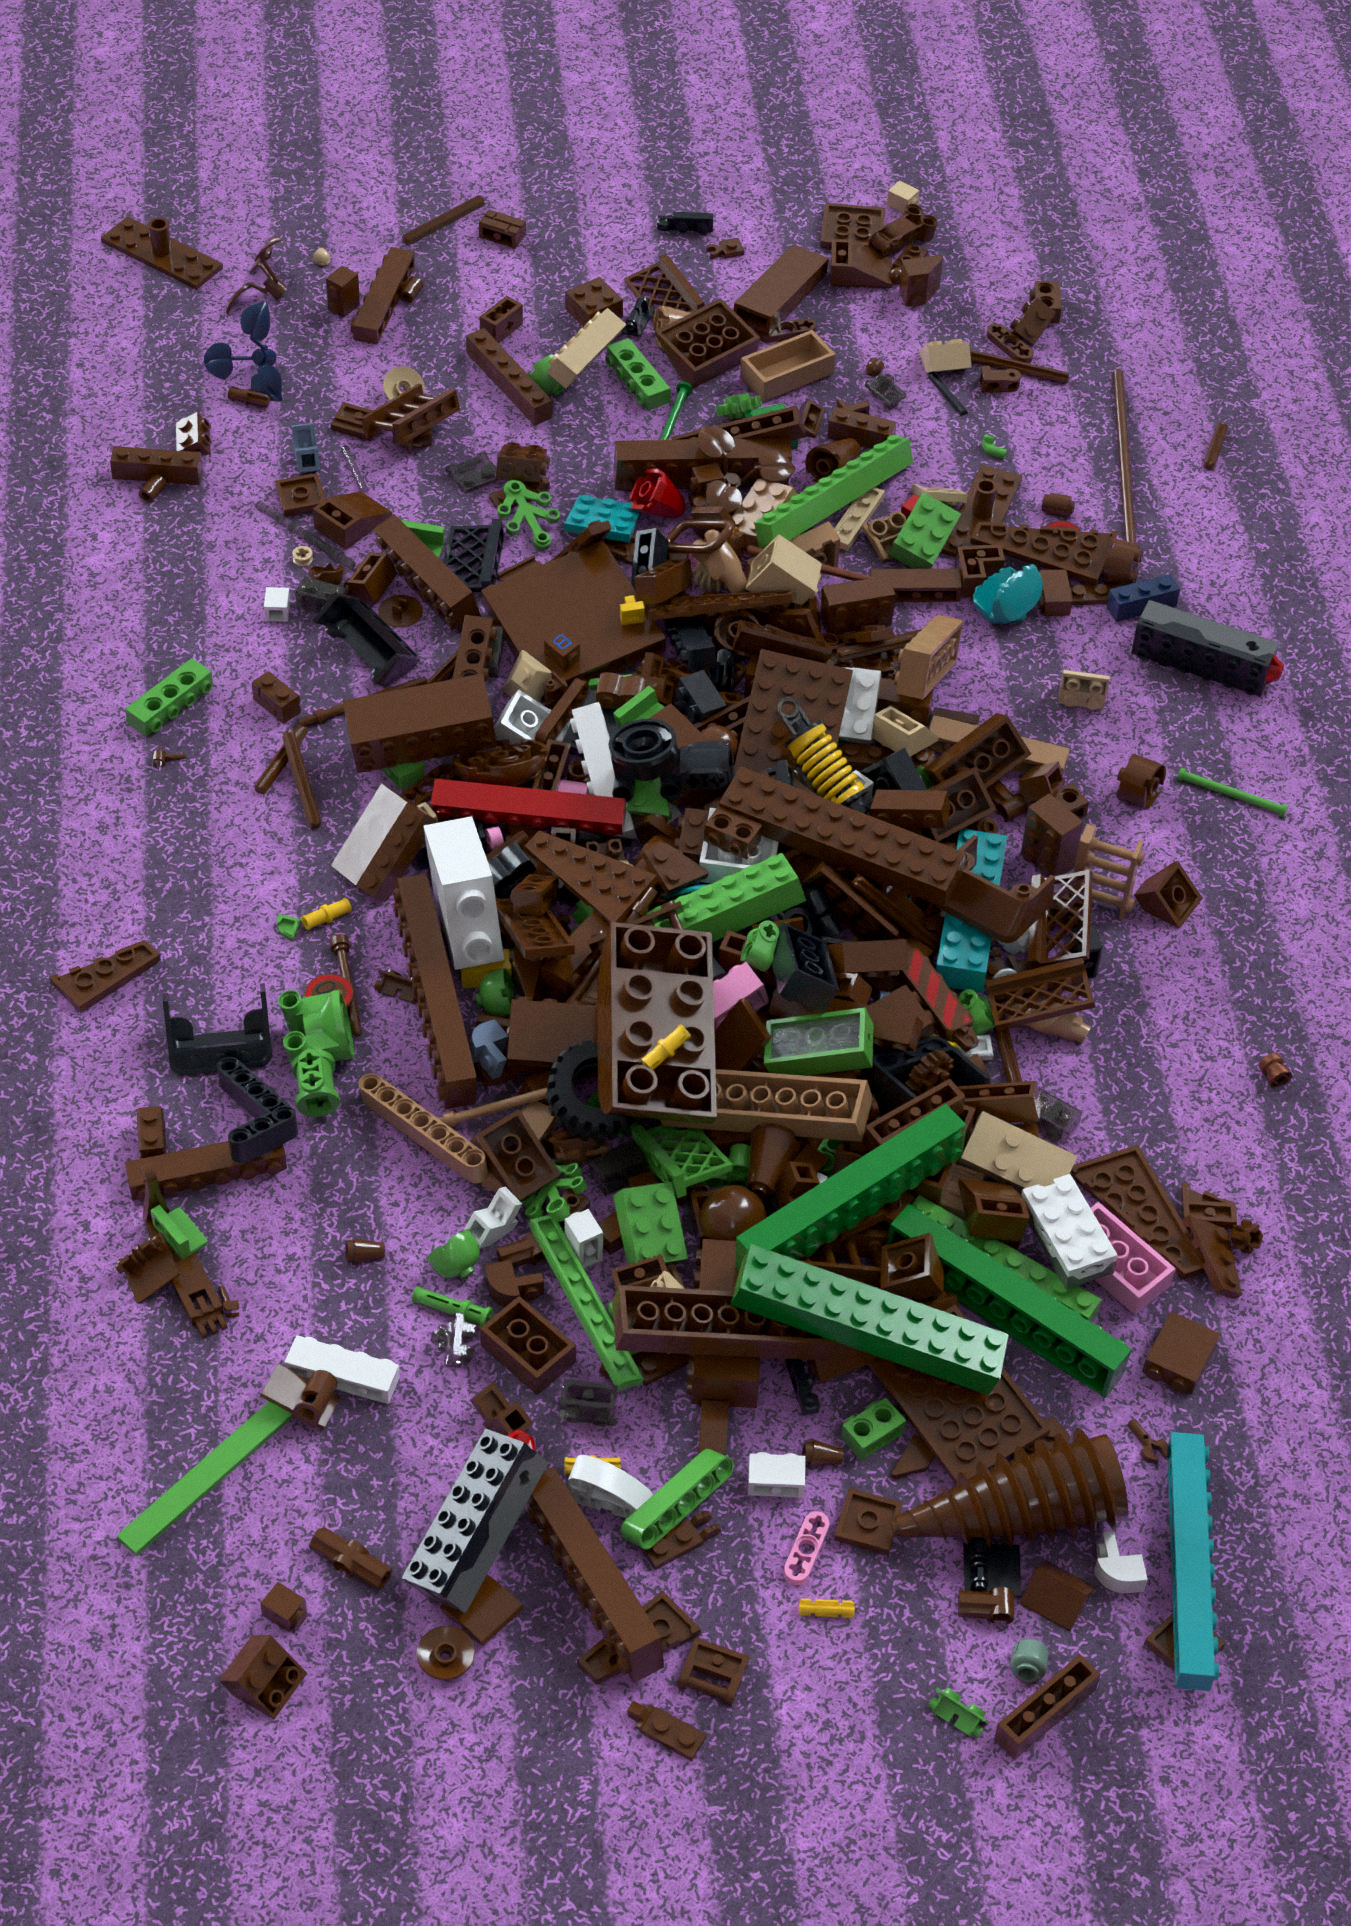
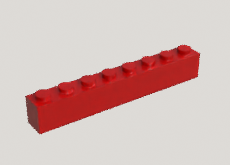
M435 779L430 804L431 809L439 818L457 817L461 819L472 817L476 820H484L487 823L505 822L512 826L524 824L535 828L568 827L577 828V830L583 832H600L608 836L623 835L627 811L626 798Z

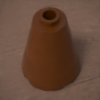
M847 438L815 446L806 455L805 465L808 474L811 472L812 476L816 478L813 481L818 483L821 478L828 477L833 474L834 470L841 469L847 462L857 459L861 453L860 445L856 440Z
M767 1123L766 1127L759 1128L760 1125L756 1126L750 1137L747 1188L758 1195L759 1198L769 1197L773 1194L779 1184L780 1175L788 1162H793L802 1149L801 1140L799 1139L798 1142L794 1138L795 1133L792 1130L773 1123Z

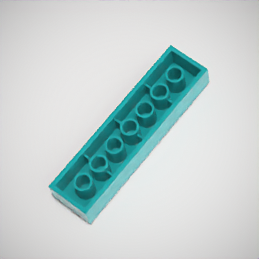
M968 829L959 830L957 850L973 835L978 837L977 862L971 872L1000 886L1007 835ZM945 913L936 972L943 976L949 988L972 989L975 992L983 993L992 937Z

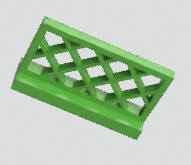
M641 1125L632 1127L634 1150L663 1183L672 1181L676 1198L687 1195L686 1187L733 1171V1164L701 1129L688 1128L687 1131L677 1130L683 1127L663 1125L649 1130H645ZM657 1136H665L663 1139L654 1138ZM672 1137L682 1138L680 1141L670 1140ZM689 1139L699 1140L698 1143L687 1142ZM665 1147L675 1148L674 1151H669V1150H664V1149H665ZM683 1149L693 1150L691 1153L681 1152ZM700 1151L710 1152L709 1155L698 1154ZM676 1159L687 1160L685 1163L675 1162ZM694 1161L704 1162L703 1165L692 1164ZM711 1163L722 1164L716 1167L710 1166ZM687 1172H695V1173H696V1174H693V1175L688 1176V1177L686 1176V1173H687Z

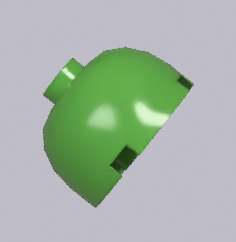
M553 354L538 361L533 366L535 370L532 374L529 371L527 373L547 395H558L565 389L547 373L551 366L549 361L554 356Z
M506 968L489 972L482 978L479 984V993H476V1001L479 1008L484 1007L487 1014L507 1017L511 1014L512 999L517 1000V994L514 998L512 987H515L513 980Z
M469 1229L448 1239V1243L444 1246L439 1245L426 1257L431 1268L441 1277L453 1279L460 1276L461 1279H465L475 1271L473 1266L479 1260L480 1248L476 1237Z

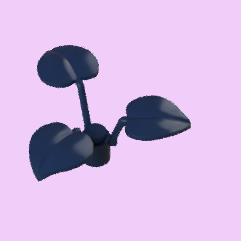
M261 301L247 307L240 319L242 331L250 335V340L260 348L256 349L252 356L231 357L232 350L228 344L215 343L207 349L204 355V364L212 375L225 379L233 371V360H253L256 365L260 366L257 369L258 374L251 378V388L253 391L268 395L271 401H282L281 375L278 369L272 366L276 362V353L272 349H268L267 345L259 342L267 337L270 329L269 307L267 301Z

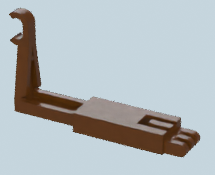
M151 1163L140 1166L145 1176V1179H142L145 1185L143 1221L150 1235L155 1236L159 1232L153 1226L151 1209L160 1205L167 1214L170 1213V1210L159 1191L155 1170ZM168 1244L180 1272V1275L170 1283L192 1326L196 1325L202 1339L208 1337L206 1327H209L212 1335L218 1333L215 1326L216 1323H219L222 1330L228 1329L226 1321L222 1316L223 1306L196 1253L181 1260ZM205 1290L211 1304L207 1305L203 1296L198 1297L196 1300L200 1308L196 1310L189 1296L193 1294L198 1296V1292Z

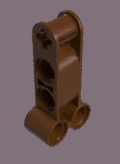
M907 204L903 216L876 230L870 236L868 245L879 249L883 256H888L917 239L922 242H929L934 237L938 220L932 215H924L923 209L920 206Z

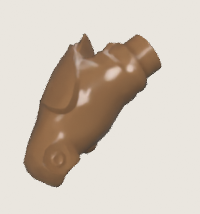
M714 529L709 530L705 533L706 542L698 539L693 545H708L720 533ZM727 541L712 553L691 554L706 567L713 580L724 583L731 593L747 592V578L742 570L741 562Z
M1079 997L1075 999V1002H1081ZM1047 999L1038 1000L1036 1002L1043 1004ZM1054 1002L1050 1007H1060L1061 1003ZM1022 1004L1013 1005L1011 1008L1019 1010ZM1030 1007L1025 1013L1032 1014L1037 1010ZM1075 1013L1019 1026H1026L1043 1034L1057 1035L1067 1041L1075 1040L1080 1044L1083 1043L1091 1026L1083 1022L1081 1016H1077Z

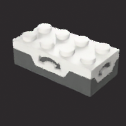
M1071 1174L1053 1179V1184L1046 1187L1037 1184L1022 1189L1021 1196L1026 1202L1030 1218L1028 1224L1065 1289L1114 1273L1117 1253Z

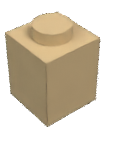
M898 181L888 190L887 205L904 213L907 204L919 206V190Z

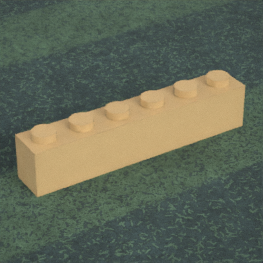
M608 308L602 313L598 311L549 361L551 366L547 373L564 388H567L613 342L626 326V323Z

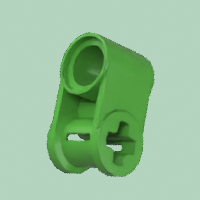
M769 920L764 921L757 929H753L748 933L746 944L741 954V961L747 962V964L762 972L768 970L773 962L774 951L779 937V929L775 923Z
M972 989L964 990L958 997L959 1002L973 1017L972 1029L975 1035H984L995 1027L990 1001L983 996H978Z

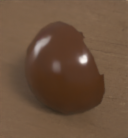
M738 1185L724 1186L710 1193L704 1200L699 1213V1227L704 1236L712 1240L736 1241L737 1236L767 1218L766 1210L758 1195L747 1188Z

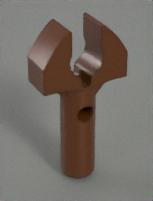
M1136 1419L1129 1421V1429L1143 1445V1449L1140 1451L1142 1458L1147 1462L1158 1464L1159 1459L1151 1451L1153 1448L1160 1451L1161 1455L1166 1459L1168 1455L1167 1442L1163 1438L1158 1441L1151 1439Z

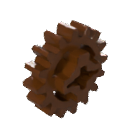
M935 1050L933 1054L928 1053L927 1056L919 1060L918 1065L913 1067V1070L908 1074L910 1079L905 1082V1085L918 1097L949 1079L951 1076L949 1071L954 1068L952 1065L954 1060L943 1050Z

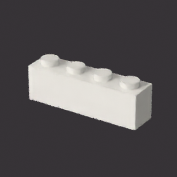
M296 1335L285 1360L286 1368L308 1380L315 1371L325 1370L333 1374L337 1379V1390L389 1404L400 1378L399 1365L391 1360H381L371 1357L364 1352H353L336 1344L329 1345L318 1342L312 1337L304 1338Z

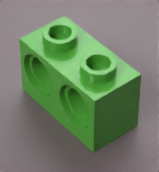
M885 1397L878 1403L875 1401L869 1404L864 1412L859 1415H853L846 1419L842 1426L841 1438L862 1461L904 1434L906 1420ZM883 1419L887 1422H880L878 1420ZM857 1433H862L866 1436H858Z

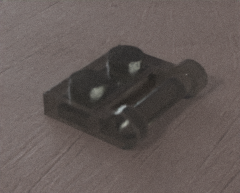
M485 451L457 465L451 464L445 467L448 476L465 495L503 480V478L496 477L497 468L489 460ZM480 464L483 465V466H480V467H478V468H476V469H473V470H471V471H468V472H466V473H463V474H461V475L458 474V473H460V472H463V471H465V470H468V469H470V468H472V467H475V466H477V465H480Z

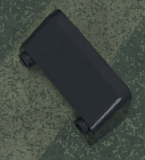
M335 593L312 620L316 624L324 625L326 633L332 638L339 637L344 639L372 667L371 672L373 675L371 677L375 684L381 686L391 684L413 668L420 660L416 652L367 603L358 597Z
M265 983L260 984L262 1008L252 1009L245 1014L243 1020L244 1030L198 1035L193 1034L192 1023L187 1018L171 1017L169 993H163L169 1064L173 1072L179 1075L216 1072L218 1061L226 1057L238 1059L247 1068L267 1065L272 1057Z
M930 1036L918 1040L915 1052L906 1050V1053H899L889 1049L874 1054L872 1068H869L877 1105L883 1115L917 1097L905 1085V1082L910 1079L908 1074H910L915 1065H918L922 1057L927 1056L928 1053L933 1054L935 1050H943L954 1060L952 1063L954 1068L949 1071L951 1074L949 1079L956 1086L984 1085L988 1083L990 1077L948 1041L938 1036Z

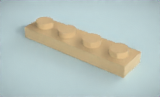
M874 487L852 502L834 528L840 537V549L846 551L850 549L862 531L860 529L861 525L867 524L884 499V490Z

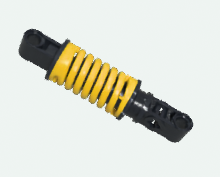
M782 698L778 703L777 715L791 735V738L784 746L792 752V756L797 759L798 765L803 766L802 771L806 774L808 773L807 778L809 781H813L812 786L818 789L817 794L824 796L827 800L872 816L870 813L871 804L868 805L864 799L869 790L864 787L861 781L855 780L857 779L856 773L848 775L852 771L850 765L843 768V765L847 763V759L842 757L838 760L842 756L841 750L833 752L837 748L835 742L828 745V742L832 740V736L824 733L826 727L823 720L811 723L795 698ZM785 704H791L795 712L791 715H786L782 712L781 707Z

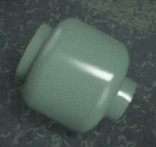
M1028 1638L1015 1643L1010 1659V1670L1013 1675L1019 1680L1028 1683L1043 1678L1047 1672L1049 1661L1047 1647L1038 1640Z

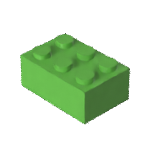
M922 492L888 555L913 569H931L961 513Z
M672 1181L625 1188L613 1195L627 1265L628 1263L631 1265L633 1262L637 1263L638 1260H647L648 1257L653 1258V1256H658L659 1254L663 1255L666 1266L670 1264L679 1265L688 1259Z

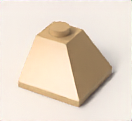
M521 650L502 691L512 697L519 689L537 702H540L544 695V683L552 679L551 671L526 651Z

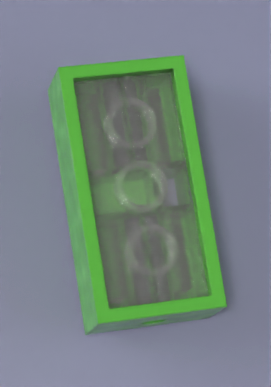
M866 1008L766 1021V1029L772 1037L765 1046L764 1065L769 1073L809 1076L872 1068L874 1024Z

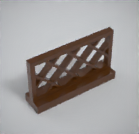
M666 253L659 256L660 262L624 278V282L637 299L642 297L643 292L652 293L651 298L646 297L650 307L652 304L676 307L675 309L678 310L685 308L689 309V312L692 313L705 306L702 298ZM658 270L661 272L660 277L650 276ZM636 280L643 281L642 285H633L631 282ZM647 282L657 283L655 287L646 286ZM661 284H670L669 289H663L660 286ZM656 295H666L665 300L656 299ZM671 296L680 297L679 301L669 300ZM656 309L654 310V312H653V314H652V316H651L652 319H654V314H655Z
M1090 870L1055 876V884L1061 883L1064 886L1054 895L1053 905L1029 928L1028 962L1034 969L1083 957V960L1089 959L1093 876ZM1041 874L1033 875L1031 886L1038 888L1047 878H1044ZM1085 879V884L1078 891L1072 888L1078 880ZM1070 890L1075 895L1065 904L1060 899ZM1081 898L1084 901V905L1076 913L1071 908ZM1058 902L1063 908L1053 917L1050 914V910ZM1069 911L1074 916L1066 925H1063L1059 920ZM1078 920H1081L1083 927L1076 934L1073 933L1070 929ZM1058 924L1062 929L1054 938L1050 937L1049 931ZM1068 932L1073 938L1063 947L1058 942ZM1078 941L1082 943V952L1073 954L1069 952ZM1055 945L1061 949L1055 957L1048 958V953Z
M1083 957L985 981L997 1031L1095 1008ZM1064 991L1072 993L1068 998L1060 996ZM1040 996L1047 999L1043 1004L1036 1002ZM1078 996L1088 998L1086 1001L1075 1002ZM1016 1002L1022 1004L1019 1010L1012 1009L1011 1007ZM1054 1002L1061 1003L1060 1007L1051 1008L1050 1006ZM1030 1007L1037 1010L1032 1014L1025 1013ZM1005 1013L1012 1015L1010 1019L1000 1021Z

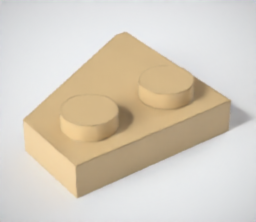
M912 484V493L919 497L924 492L938 501H946L945 504L958 506L959 502L967 503L968 494L961 490L935 486L923 488L919 484Z

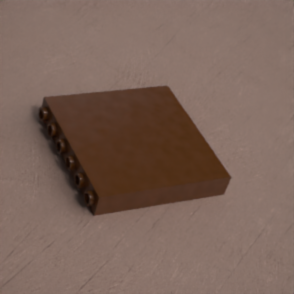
M603 540L589 544L585 548L575 552L572 551L563 557L550 560L546 564L531 568L524 573L511 576L502 582L489 585L481 590L482 605L490 618H493V623L515 659L517 660L521 650L526 651L551 672L554 671L560 678H564L568 688L576 678L589 683L590 679L600 678L601 673H616L642 662L645 659L646 652L656 655L666 652V638L655 620H648V610L645 605L644 622L628 625L621 624L620 604H626L625 597L633 595L635 602H637L636 591ZM560 627L580 643L579 660L574 665L568 666L565 670L561 669L544 654V640ZM544 695L541 698L543 702L546 701Z

